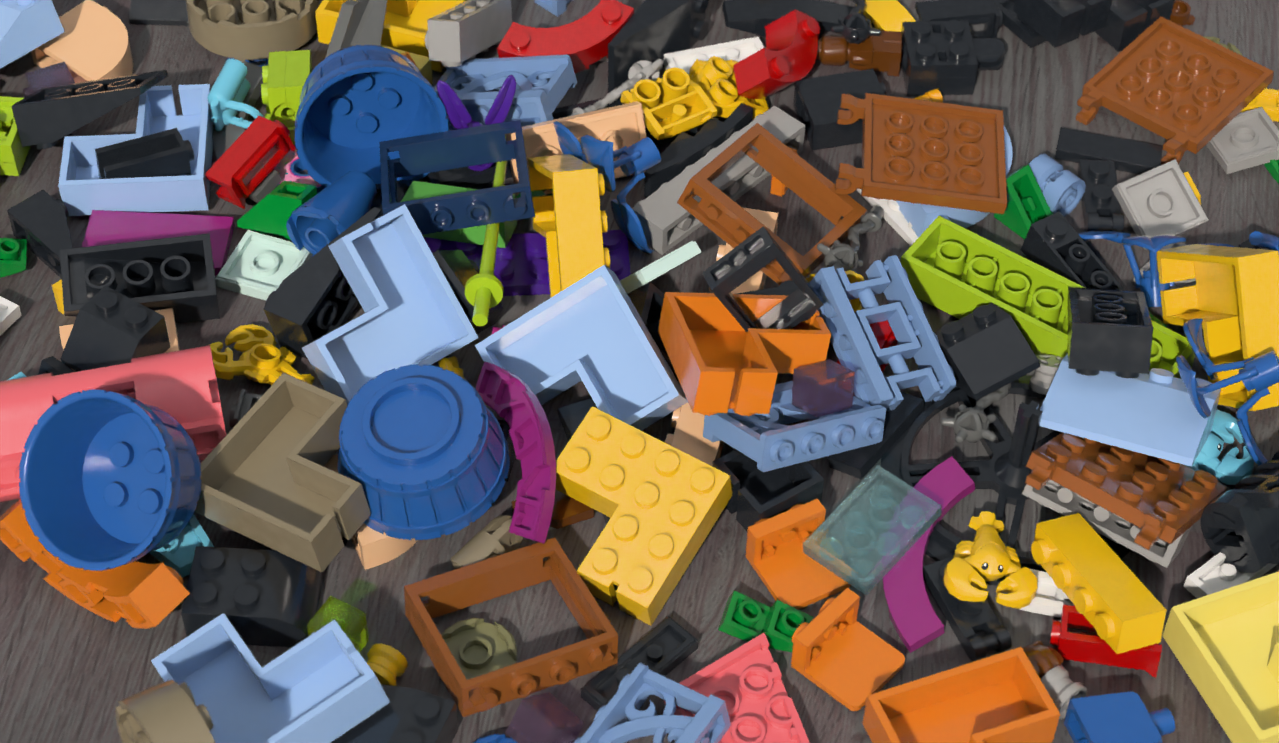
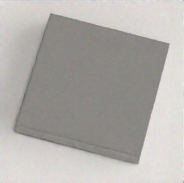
M1259 107L1239 113L1206 146L1225 173L1230 174L1269 163L1270 160H1279V129L1265 110Z
M1176 159L1119 183L1112 188L1137 236L1149 238L1157 235L1180 236L1209 221Z

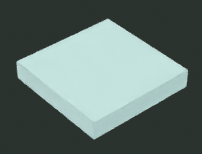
M247 230L217 275L216 284L219 288L266 301L268 296L277 290L282 281L309 260L313 254L304 247L299 251L291 241Z
M691 241L620 280L628 294L701 253V250L696 241Z

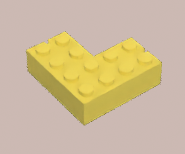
M1279 571L1171 607L1162 636L1231 742L1279 743Z

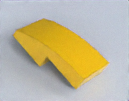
M865 0L867 6L862 14L871 20L875 29L901 32L902 22H916L897 0Z

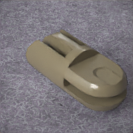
M500 515L494 518L451 557L454 570L517 550L522 543L523 537L509 532L512 516Z

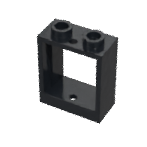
M764 226L702 272L711 291L746 332L748 328L792 329L800 322L810 319L816 310L823 306L813 287ZM776 259L799 288L754 321L731 292Z

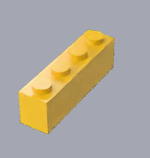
M1079 513L1036 523L1035 538L1031 544V552L1035 562L1044 568L1053 579L1055 585L1073 602L1076 610L1085 616L1096 629L1099 637L1104 639L1116 654L1161 642L1166 609Z

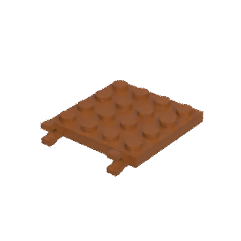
M1159 17L1083 85L1082 97L1077 102V105L1082 107V110L1076 115V120L1087 126L1095 118L1099 108L1103 106L1167 139L1168 141L1163 144V150L1168 153L1161 159V165L1175 159L1179 164L1186 150L1197 154L1273 81L1274 71L1168 19Z
M865 93L864 99H858L849 94L841 95L840 108L850 110H838L837 124L850 125L858 119H863L862 168H855L853 165L840 163L838 178L842 179H836L835 194H850L859 188L861 189V196L966 209L984 213H1005L1007 191L1003 110Z
M1064 432L1033 451L1026 467L1033 470L1027 476L1026 484L1040 490L1048 481L1052 480L1142 529L1136 535L1134 542L1148 550L1159 538L1172 544L1201 518L1204 508L1225 493L1227 487L1218 483L1214 475L1206 471H1195L1183 464Z

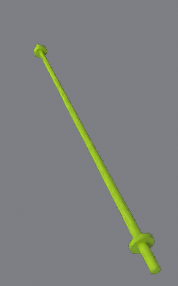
M507 160L496 163L493 187L504 186ZM500 223L487 224L479 274L470 277L465 285V297L474 306L472 321L476 326H485L487 324L489 308L498 305L503 297V285L494 276Z

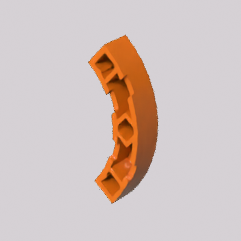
M21 499L0 516V540L21 561L25 562L31 558L49 573L43 578L47 583L80 606L109 621L116 623L122 617L127 619L126 622L133 628H153L190 594L182 585L183 579L180 574L172 567L166 566L163 562L146 564L134 561L112 569L91 571L84 570V568L79 569L60 561L59 557H55L47 551L39 542L38 536L34 535L24 514L26 512L22 507Z

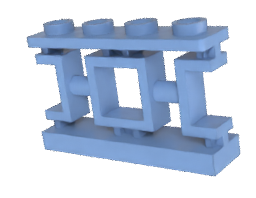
M897 255L888 256L883 263L881 260L874 261L865 272L869 280L850 283L843 267L836 270L834 266L821 268L810 281V285L823 303V306L818 309L819 317L823 318L831 333L830 342L855 397L871 406L880 404L888 411L894 410L903 401L901 389L914 386L919 387L925 402L944 399L957 384L954 372L946 361L939 346L937 335L932 331L924 314L923 306L917 299L908 280V274L902 267ZM883 292L889 304L879 306L874 295ZM859 298L864 309L854 312L849 300ZM888 320L899 345L880 349L869 324ZM914 357L919 370L910 372L905 359ZM889 363L894 376L885 378L879 365Z

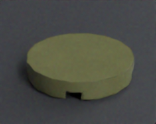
M471 618L458 621L442 633V638L467 680L517 663L518 653L514 637L503 625L494 622L495 625L484 622V619Z

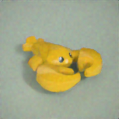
M254 324L240 325L227 335L225 339L226 346L235 343L233 348L243 352L238 361H233V351L229 347L225 348L224 352H220L223 348V343L215 342L210 344L216 378L230 380L234 376L245 375L249 380H253V382L272 385L284 372L311 385L314 382V377L311 374L300 375L297 370L292 368L291 365L295 362L296 356L290 350H287L286 347H281L279 350L276 347L277 343L274 335L262 326Z
M981 511L979 517L972 516L968 526L977 531L974 541L965 540L959 542L954 552V558L944 569V585L948 592L961 601H986L988 591L985 590L988 587L985 581H995L1006 576L996 588V593H998L995 598L996 602L1016 609L1029 606L1037 594V577L1029 568H1021L1016 550L1005 546L999 536V532H1002L1004 529L1003 521L996 520L995 513Z

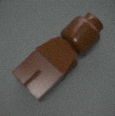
M881 31L880 36H869L860 44H851L845 40L844 36L826 35L821 40H818L816 60H820L822 65L844 66L848 61L849 68L860 71L874 69L875 72H887V76H899L902 32Z

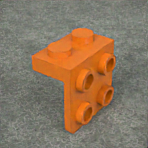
M818 498L805 504H797L788 511L772 518L761 519L748 527L747 560L775 600H779L798 610L851 587L853 583V575L823 535L826 509Z
M846 588L837 598L830 597L810 623L804 622L796 629L792 636L791 667L849 710L859 711L866 704L867 695L879 692L904 667L905 656L857 621L860 596Z

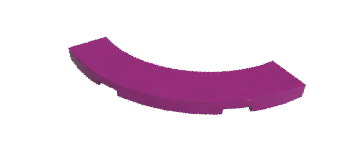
M484 361L475 389L483 402L508 423L516 459L521 460L522 480H519L517 483L516 503L509 532L545 544L551 522L556 489V458L550 425L538 398L524 381L510 371Z
M952 456L933 468L911 489L898 507L885 539L882 557V582L890 619L897 634L910 653L944 634V625L929 601L923 578L924 557L929 537L937 522H940L947 512L961 499L975 491L974 481Z

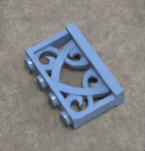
M569 55L467 59L462 62L461 66L447 67V71L440 78L441 81L448 83L469 112L472 121L486 125L484 122L500 88L505 79L513 75L516 80V91L504 122L521 120L522 127L553 120V111L569 88H574L577 84ZM436 83V85L434 86V89L436 90V92H437V83ZM446 116L449 130H458L453 126L449 117Z
M824 373L776 384L769 414L742 416L735 413L733 409H728L727 413L705 415L703 437L711 442L722 440L756 461L757 469L767 472L880 443L883 439L886 408L880 404L871 406L835 386L836 378ZM802 420H812V421H808V422H804V423H800V424H796V425H792V426L786 425V424H790V423H794V422H798V421H802Z
M639 663L631 674H627L622 679L618 691L609 703L598 710L593 724L583 737L577 738L574 743H625L650 735H654L653 743H663L666 734H669L668 742L676 740L675 743H719L730 728L731 722L724 700L714 695L704 696L650 670L647 665ZM649 695L660 697L666 702L663 715H656L657 712L652 701H650L648 709L639 711V708ZM678 706L695 714V716L674 715L675 708Z

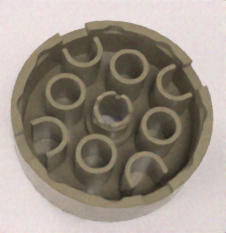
M186 0L189 28L194 39L213 53L234 58L241 62L245 60L269 58V52L294 51L307 43L317 32L315 11L320 5V0Z
M166 680L119 701L120 706L115 707L121 743H216L210 732L213 729V723L208 710L203 704L195 706L192 692L185 682L178 684L174 680Z

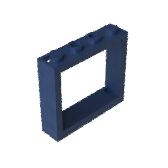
M521 120L379 142L383 215L405 204L422 235L535 217ZM515 133L516 140L506 141L505 134ZM399 151L400 158L390 159L388 152ZM516 159L519 184L398 202V177ZM520 192V198H513V193Z

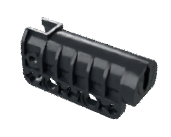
M1279 451L1273 456L1272 460L1258 466L1253 475L1244 477L1235 485L1233 490L1226 491L1207 505L1200 519L1204 539L1215 555L1220 552L1226 556L1224 563L1233 565L1239 572L1254 573L1267 564H1279Z

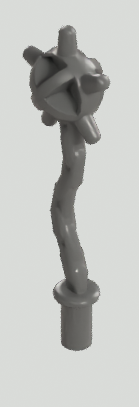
M873 206L870 212L863 216L861 223L851 227L848 234L849 245L840 243L839 240H835L831 247L822 243L817 245V249L825 255V267L834 266L835 270L843 267L844 271L851 270L857 273L856 268L863 265V261L858 259L857 254L860 247L859 234L873 233L880 229L882 226L881 219L884 215L882 207Z
M1011 383L977 400L974 408L966 407L964 404L960 405V412L954 418H942L941 425L953 427L956 435L955 440L958 443H961L963 440L969 443H976L983 438L994 442L997 436L989 431V424L996 420V416L994 414L986 415L984 409L1007 396Z

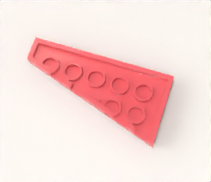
M765 633L760 634L679 683L704 696L714 695L725 701L731 726L719 743H810L793 700L788 697L781 680L782 674L777 662L774 663L769 651V642ZM678 706L675 708L674 715L695 716V714Z

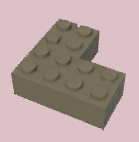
M283 372L202 461V475L200 476V480H202L201 492L195 509L196 513L323 572L344 547L342 537L350 540L371 515L362 484L324 467L340 448L339 429L343 414L347 408L346 399Z

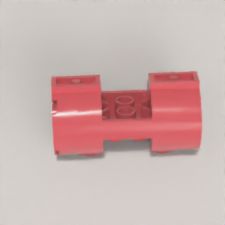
M210 345L132 358L130 363L55 376L53 373L0 381V502L20 499L19 467L22 452L25 451L24 446L33 426L37 425V420L49 407L57 404V401L76 392L82 393L84 390L96 389L131 396L143 404L155 406L167 412L182 425L191 437L201 464L227 435Z

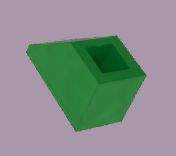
M283 181L237 220V227L261 234L283 235L285 239L291 240L287 232V220L296 208L317 194V186Z

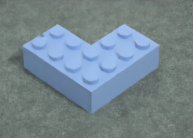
M210 84L179 85L178 91L183 115H177L172 85L153 86L139 96L136 134L65 136L58 187L62 202L66 206L69 216L91 215L92 210L145 213L209 210L210 180L204 174L212 166L213 122L211 121V109L208 102V94L211 90ZM174 128L178 129L184 141L189 140L194 153V160L190 161L191 175L184 173L178 176L99 179L95 149Z
M405 204L328 246L365 313L302 347V350L325 391L346 399L348 406L353 396L358 393V390L372 378L375 379L377 375L406 365H432L479 338Z
M605 265L475 345L483 361L504 368L518 376L533 391L541 405L582 381L599 410L642 431L688 403L684 391L618 277Z
M224 613L151 660L164 681L171 679L178 684L185 682L192 692L195 706L203 704L206 707L213 723V729L210 732L216 743H331L390 703L376 675L358 650L355 649L335 619L262 668Z

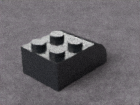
M196 546L187 584V591L190 594L184 599L181 611L186 637L224 613L246 645L294 647L314 633L322 587L321 573L276 550Z

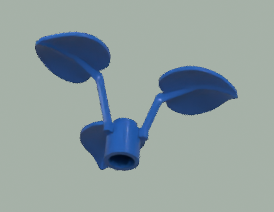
M558 121L553 122L562 153L571 154L596 167L598 173L603 174L607 191L613 192L616 189L615 168L620 166L626 176L633 174L634 177L620 191L617 199L614 198L610 201L612 214L619 230L627 236L628 241L632 245L646 253L654 252L647 245L638 216L626 203V195L638 181L645 178L644 171L661 162L660 153L654 142L649 137H645L629 147L624 146L619 150L613 151V142L600 141L592 136L584 135L581 137L580 145L569 129Z
M1115 231L1079 233V236L1084 241L1106 239L1122 244L1135 277V287L1140 288V292H1144L1147 306L1162 307L1160 291L1170 289V286H1175V282L1159 283L1157 251L1172 243H1186L1185 237L1172 235H1157L1151 238L1146 236L1130 237V233ZM1206 243V244H1201V245H1214V246L1234 247L1233 245L1224 244V243ZM1131 245H1137L1149 250L1150 271H1143V278Z
M1190 319L1183 325L1184 333L1192 351L1210 379L1215 380L1218 378L1216 372L1240 369L1237 375L1204 387H1199L1195 378L1196 372L1192 371L1187 360L1182 355L1176 357L1178 370L1184 385L1188 388L1190 399L1201 417L1207 418L1211 415V412L1203 397L1204 394L1243 381L1248 392L1256 389L1257 392L1237 410L1236 417L1244 445L1254 462L1260 466L1268 460L1258 448L1250 432L1247 412L1258 400L1270 394L1268 387L1279 383V358L1273 350L1255 359L1251 357L1243 361L1215 365L1210 360L1203 341V319Z

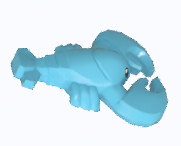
M1216 410L1208 439L1192 467H1187L1195 471L1203 469L1214 475L1219 482L1226 485H1236L1241 479L1251 475L1254 469V460L1249 455L1245 446H1243L1242 459L1236 458L1239 453L1238 447L1230 449L1221 461L1218 459L1224 443L1232 444L1234 437L1240 444L1244 443L1237 424L1238 420L1229 413Z

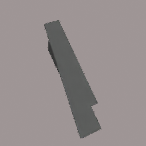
M347 0L344 2L339 12L326 57L350 46H380L387 0Z

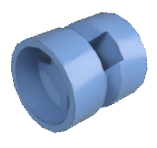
M1046 154L1037 156L1029 163V166L1052 214L1060 212L1065 217L1082 199L1086 188L1085 181L1071 171L1064 170L1063 166Z

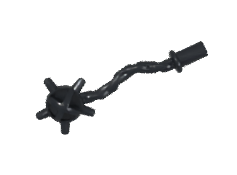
M852 0L857 6L851 9L845 18H838V23L841 25L831 28L832 33H841L844 35L845 40L851 44H860L869 36L881 35V30L872 28L871 20L862 14L867 6L865 0Z

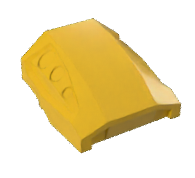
M717 56L710 57L708 61L696 60L689 71L690 80L701 86L718 110L716 116L728 118L741 103L753 108V120L759 114L769 110L766 98L750 99L738 95L733 65L738 63L737 61H725Z
M680 68L667 69L661 79L657 78L656 81L648 79L638 81L634 88L630 89V92L628 90L623 91L620 99L624 104L637 101L642 104L645 127L657 140L670 138L695 128L715 117L718 111L701 86L691 81L688 73Z

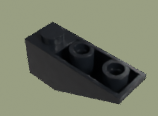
M1060 212L1031 224L1021 247V251L1028 260L1085 288L1125 291Z

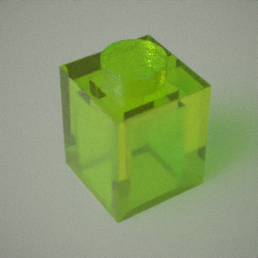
M330 595L307 624L308 636L335 619L355 649L360 653L369 642L365 612Z

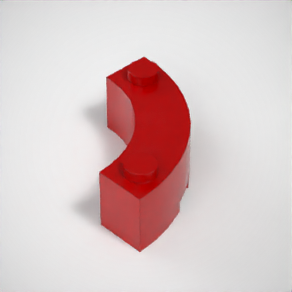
M601 0L588 14L566 25L551 28H535L513 22L497 48L498 58L569 55L574 72L579 73L589 69V65L601 60L605 56L608 58V44L632 17L634 8L616 0Z
M795 9L765 26L766 48L733 65L739 96L750 99H764L799 81L811 71L817 56L818 34L820 33V28L815 18Z

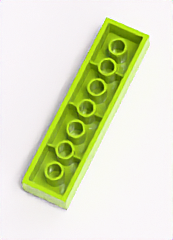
M938 216L901 256L900 263L908 274V280L916 297L958 319L973 313L979 306L993 303L1011 315L1036 356L1047 354L1064 358L1067 355L1068 287H1085L941 216ZM1152 321L1153 335L1149 371L1152 368L1165 369L1174 374L1173 377L1181 379L1176 357L1182 355L1192 369L1195 354L1186 337Z

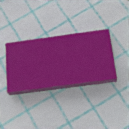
M92 210L81 247L210 233L215 276L217 277L227 261L235 227L234 217Z

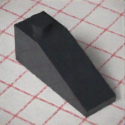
M41 190L11 207L7 212L14 236L17 239H27V248L62 279L60 250L73 248L66 219L69 217V212L60 199H54L45 190Z

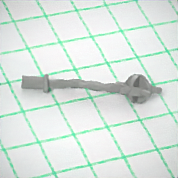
M657 59L655 62L640 60L630 67L628 80L622 83L619 88H615L604 99L598 100L585 109L574 108L570 116L604 109L608 104L621 97L623 91L633 89L634 85L640 80L656 81L657 78H660L659 70L663 67V60Z

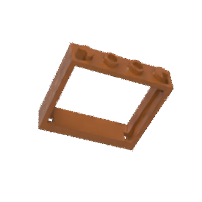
M758 123L689 180L677 202L733 248L764 226L805 278L825 260V255L817 249V245L822 243L831 247L835 240L843 243L848 238L851 227L859 224L867 212V209L848 194H835V184ZM752 146L756 147V148L759 150V152L755 151V150H754L753 148H751V147H752ZM746 154L836 226L802 256L711 182ZM696 195L701 198L700 202L694 199ZM776 259L761 269L762 272L779 285L785 281L792 280Z
M555 537L546 540L545 544L538 542L404 586L405 615L463 717L487 711L497 705L527 697L540 690L565 684L572 679L595 671H602L609 666L617 664L618 634ZM551 580L588 639L467 680L432 619ZM427 596V600L421 601L420 598Z

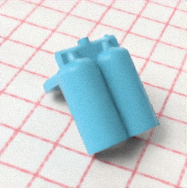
M228 59L225 62L208 94L211 121L215 125L216 131H221L224 125L229 124L247 129L252 122L235 117L238 111L248 113L255 119L258 116L263 117L259 110L243 103L251 85L245 78L248 73L247 67L236 59Z

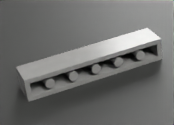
M774 105L765 113L756 116L743 129L734 132L729 139L718 147L709 150L704 157L693 165H688L682 173L671 181L663 183L657 191L646 199L638 201L632 209L640 220L647 245L663 255L703 225L702 222L677 203L689 180L756 123L760 124L787 147L796 149L798 154L803 151L805 125ZM754 146L751 147V148H753L755 151L759 152V150H758L756 147H754ZM744 154L711 183L733 201H736L771 174L748 155ZM696 195L694 197L696 201L700 202L701 198Z

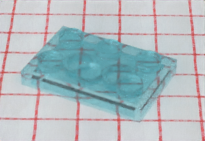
M877 465L803 543V553L867 596L941 516L942 506Z

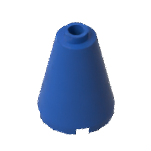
M349 171L296 208L286 223L288 236L294 246L299 251L304 247L314 256L369 212L377 193L373 179L364 172Z

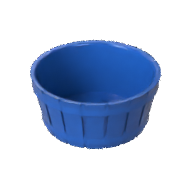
M377 45L350 46L332 53L313 69L303 85L300 105L295 119L297 154L305 170L307 169V173L320 185H324L325 188L349 171L364 172L373 179L374 184H380L379 142L449 131L446 110L434 87L422 76L420 70L407 57L392 49ZM399 151L388 152L390 159L400 158ZM429 173L398 177L397 181L409 179L420 182V179H423Z
M417 364L385 371L377 375L375 379L372 378L358 390V393L350 400L341 420L338 473L362 484L371 515L364 524L381 534L386 533V536L411 540L412 538L415 540H429L439 538L444 534L446 536L455 533L484 515L492 506L491 503L496 501L505 485V478H507L510 456L508 455V444L500 424L493 413L485 406L477 390L468 381L447 369L444 370L433 365L420 366Z
M96 389L67 395L42 414L37 420V425L33 426L24 446L25 451L22 452L19 467V491L22 507L26 512L24 514L35 536H38V540L44 548L53 556L59 557L60 561L79 569L84 568V570L91 571L112 569L132 563L148 552L167 545L186 527L195 512L197 501L200 497L202 480H200L202 475L201 464L191 437L170 414L155 406L143 404L131 396Z

